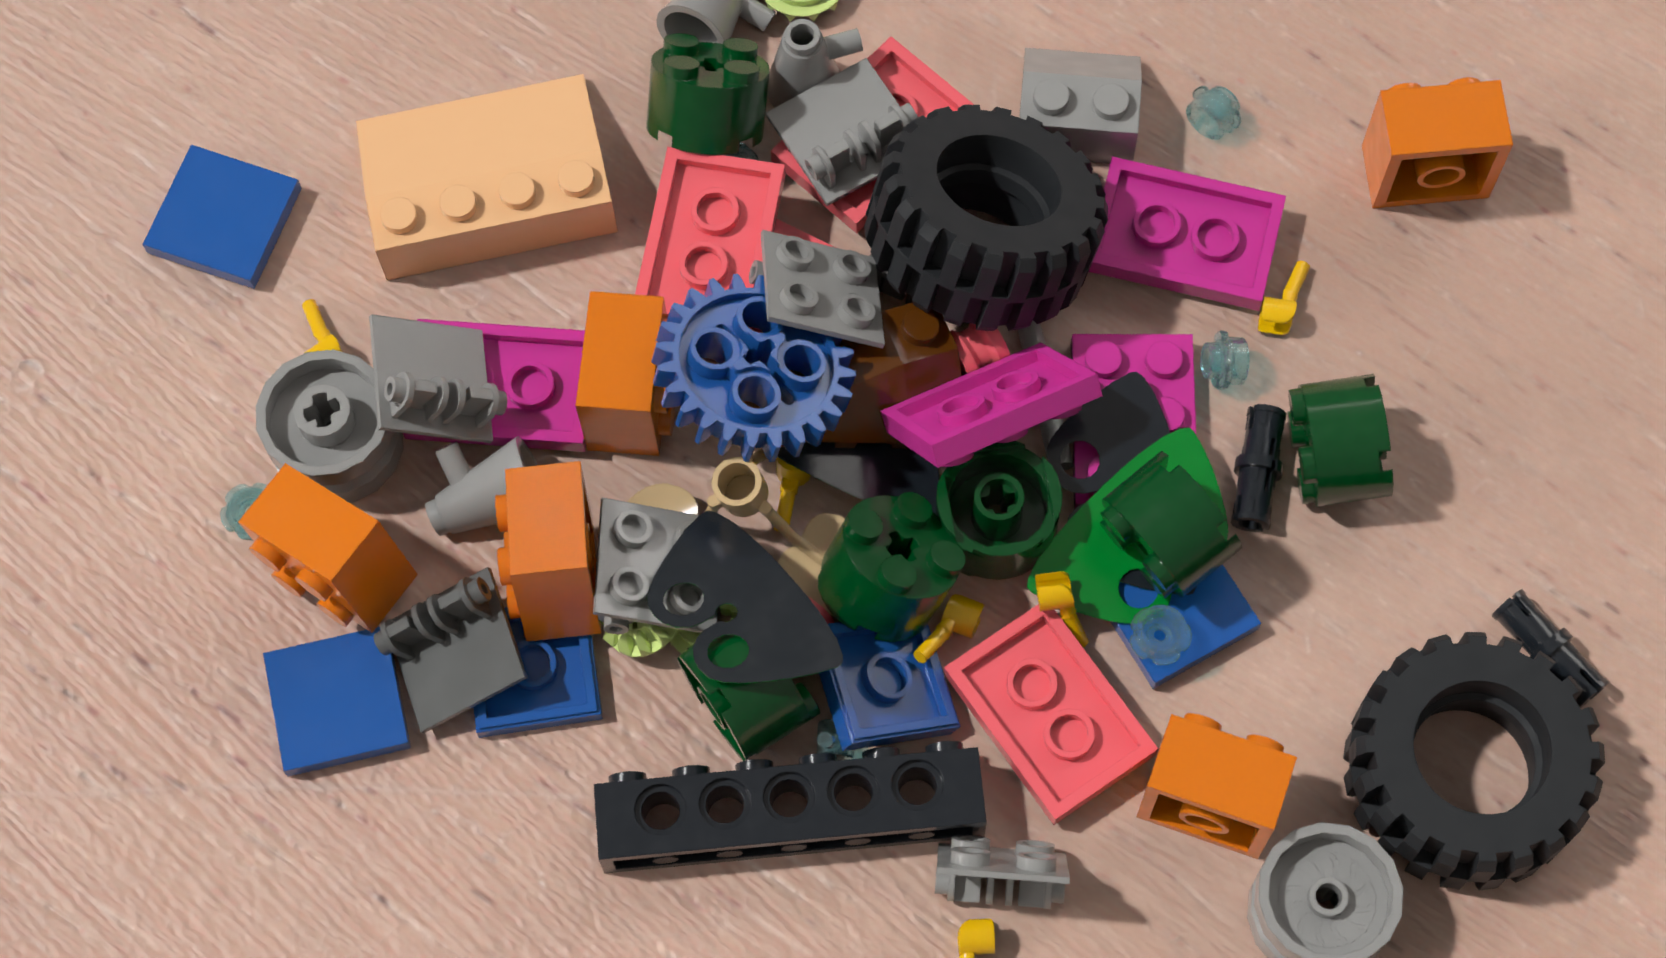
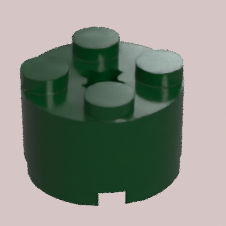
M683 33L665 36L663 48L657 50L651 58L646 120L648 133L658 140L659 130L672 136L673 148L697 154L723 155L739 152L740 141L751 138L752 147L760 144L764 133L770 68L768 63L757 55V43L744 38H729L723 41V44L699 42V39L695 36Z
M1374 374L1299 384L1297 389L1288 390L1290 411H1287V422L1292 448L1298 447L1300 468H1297V480L1302 504L1315 503L1316 507L1393 495V469L1383 471L1381 460L1387 458V451H1391L1383 398L1379 385H1374Z
M1016 440L1007 443L996 442L974 452L973 457L969 461L957 466L947 467L943 471L937 485L935 514L939 517L945 531L958 543L965 554V564L960 572L968 576L1001 580L1014 578L1032 570L1038 558L1057 535L1062 506L1061 484L1055 469L1043 456L1041 459L1038 455L1026 449L1025 444ZM999 504L1002 513L1005 514H995L993 509L988 508L990 505Z
M1160 451L1102 499L1105 510L1100 513L1103 518L1100 525L1122 551H1125L1131 545L1144 558L1142 561L1144 567L1140 570L1151 587L1165 599L1172 592L1184 597L1240 551L1242 544L1237 534H1234L1227 541L1224 539L1218 527L1227 519L1220 509L1180 465L1171 472H1168L1166 468L1169 455Z
M904 492L899 497L886 495L870 497L859 502L850 510L825 552L821 571L818 575V589L829 611L848 628L855 631L860 625L866 629L878 632L874 639L886 642L903 641L916 636L925 629L956 582L965 564V554L958 543L945 531L939 517L932 512V506L925 497L914 492Z
M735 635L718 637L708 648V658L710 661L722 668H732L740 665L749 654V647L746 641ZM694 644L677 657L679 666L701 704H706L716 719L713 723L733 751L743 761L763 752L820 714L815 700L801 682L795 685L792 679L757 683H723L709 679L698 669L693 657Z

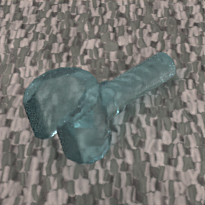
M833 719L819 721L816 753L840 754L847 758H854V750L842 751Z

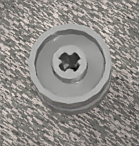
M334 349L306 352L280 366L265 382L256 404V431L278 472L286 463L347 502L354 503L378 491L397 468L404 449L403 433L378 430L374 370L358 356Z
M1320 822L1293 830L1272 847L1249 890L1247 919L1256 945L1267 958H1375L1380 950L1390 941L1402 917L1403 885L1394 860L1374 838L1349 825ZM1330 900L1334 905V909H1325L1318 902L1323 903Z

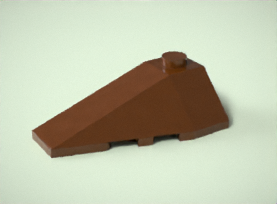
M912 302L881 311L885 340L883 348L842 339L839 347L851 348L854 351L848 368L856 371V377L850 389V392L853 394L846 411L842 412L834 432L826 430L821 442L834 443L835 448H855L857 443L890 444V449H910L886 432L881 410L961 377L958 347L946 321H943L944 317L942 314L932 309L926 313L914 306ZM789 370L795 375L806 377L798 371ZM742 401L749 407L761 408L755 403Z

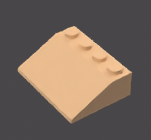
M584 74L356 121L365 200L374 248L387 281L618 232Z

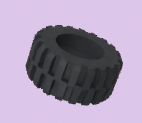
M962 105L958 108V111H952L948 106L928 113L927 118L922 115L911 121L889 143L866 211L867 220L864 227L866 240L871 248L870 253L880 272L888 271L887 280L900 295L907 292L913 297L912 302L914 306L926 313L932 309L945 315L943 321L958 326L961 325L962 321L976 324V330L994 331L998 326L1006 325L1008 331L1019 330L1029 327L1032 320L1036 324L1045 322L1057 316L1060 310L1069 307L1077 298L1105 233L1104 228L1108 221V205L1098 174H1091L1093 171L1091 162L1082 151L1075 153L1071 149V143L1068 138L1058 131L1052 134L1042 128L1043 122L1030 116H1027L1026 120L1011 115L1012 110L1000 107L987 111L981 110L980 105ZM962 208L990 214L1010 226L982 220Z
M1465 632L1458 643L1453 644L1451 637L1445 634L1428 639L1421 651L1411 647L1395 658L1388 671L1383 670L1351 722L1353 727L1345 741L1343 759L1349 762V769L1344 775L1347 796H1357L1359 802L1353 814L1362 830L1373 826L1380 836L1377 842L1390 857L1396 851L1409 861L1404 870L1405 872L1421 880L1428 872L1441 876L1440 887L1460 890L1466 882H1475V886L1479 891L1498 888L1507 879L1517 883L1533 875L1545 863L1548 864L1581 831L1590 818L1588 814L1589 809L1599 799L1603 781L1596 776V773L1605 764V751L1603 743L1599 741L1592 742L1591 735L1600 726L1594 709L1587 707L1581 710L1576 699L1583 690L1572 676H1568L1563 681L1558 679L1550 671L1556 661L1539 651L1534 659L1520 653L1521 641L1503 636L1496 646L1487 644L1485 632ZM1469 711L1488 717L1501 725L1515 739L1527 764L1528 789L1522 800L1507 812L1478 814L1457 808L1442 799L1427 784L1416 762L1414 739L1422 723L1437 713Z

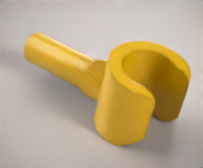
M1296 262L1289 280L1283 289L1281 299L1263 296L1258 320V331L1278 335H1286L1290 332L1292 320L1296 312L1298 294L1310 270V265L1307 262Z
M309 299L303 302L302 308L313 336L318 342L306 352L333 349L343 352L337 339L327 329L316 301Z
M777 457L776 475L781 482L777 513L790 525L798 488L808 482L811 475L787 464Z
M1058 571L1036 574L1035 582L1040 612L1059 609L1063 622L1081 646L1085 647L1089 640L1076 614L1068 573Z
M952 595L946 605L941 622L936 626L931 635L914 651V658L920 663H926L944 642L949 640L953 632L972 639L980 624V615L985 605L963 595Z
M969 919L961 925L957 936L959 958H975L974 955L995 954V933L992 919Z

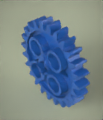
M733 274L728 290H725L714 278L709 279L704 295L693 288L689 289L684 305L673 303L667 321H662L656 338L658 343H656L651 363L657 365L653 385L665 387L661 405L663 408L681 407L675 422L678 428L693 422L699 426L694 441L697 444L704 442L711 435L718 438V454L721 456L729 450L732 444L740 446L741 455L745 462L750 461L755 448H762L769 462H775L781 445L791 455L798 457L805 440L817 447L821 444L826 430L834 432L842 412L846 411L853 393L850 392V389L856 377V371L848 368L854 354L853 349L839 347L842 341L841 338L767 321L764 275H758L753 288H746L739 274ZM749 327L757 328L763 333L753 331ZM702 358L713 359L719 364H712L706 362ZM789 370L798 371L806 377L795 375ZM742 401L755 403L761 408L749 407Z

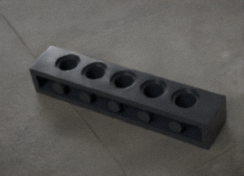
M959 741L935 742L927 745L925 752L900 754V749L896 747H877L862 752V758L837 760V756L832 753H814L800 757L799 764L775 767L771 760L751 759L737 763L733 771L710 773L708 766L688 765L673 769L672 776L649 779H647V775L644 772L625 771L610 775L608 777L609 782L594 784L598 858L604 874L949 841L955 835L985 837L987 824L978 747L963 748V743ZM922 780L933 788L935 795L925 804L914 805L905 801L899 791L909 781ZM849 786L862 787L871 796L869 804L858 811H849L842 808L835 799L842 789ZM795 792L802 795L808 804L799 815L784 817L773 810V802L783 793ZM732 798L739 801L744 806L740 817L735 821L719 823L709 816L712 805L720 799ZM660 804H669L676 807L680 814L677 821L671 827L659 830L651 828L645 823L646 816L653 807Z

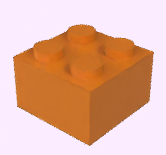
M1466 77L1454 80L1447 85L1421 87L1417 83H1402L1388 90H1380L1362 143L1372 208L1489 198L1513 146L1501 80L1480 81L1477 78Z
M590 291L575 405L587 451L659 456L662 435L672 436L675 407H662L661 401L665 387L653 385L657 365L651 363L656 343H658L656 338L662 321H667L668 319L665 300L662 296Z
M581 461L505 469L506 494L495 495V508L498 530L500 533L504 532V547L498 548L497 557L500 582L502 586H506L510 619L521 618L527 642L601 634V622L598 619V615L593 614L597 561L595 530Z
M286 463L238 521L254 541L249 547L251 553L268 567L275 570L271 574L272 578L299 598L308 591L320 599L316 604L319 609L344 627H347L353 620L373 633L418 575L377 519Z
M1187 713L1182 718L1171 714L1136 817L1258 859L1275 830L1297 757L1285 753L1284 746L1271 738L1251 734L1247 735L1246 739L1221 731V724L1209 717Z

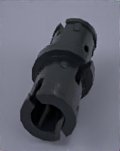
M1256 404L1254 407H1248L1242 454L1238 455L1235 459L1234 473L1238 476L1236 499L1230 523L1232 526L1244 531L1263 532V529H1270L1273 494L1276 482L1281 480L1284 464L1279 458L1287 413L1273 405Z
M1520 589L1514 593L1513 599L1509 597L1492 614V617L1498 620L1516 640L1522 642V647L1528 652L1530 658L1534 659L1539 651L1556 661L1550 671L1558 679L1563 681L1568 676H1572L1583 690L1576 699L1577 704L1582 708L1589 699H1593L1609 684V681L1603 678L1570 643L1573 638L1566 628L1558 630L1526 596V592Z

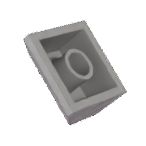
M1025 48L1019 118L1026 120L1027 116L1043 122L1042 128L1050 133L1060 132L1070 140L1071 149L1075 153L1082 151L1090 162L1110 164L1112 156L1133 161L1139 131L1142 87L1141 57Z

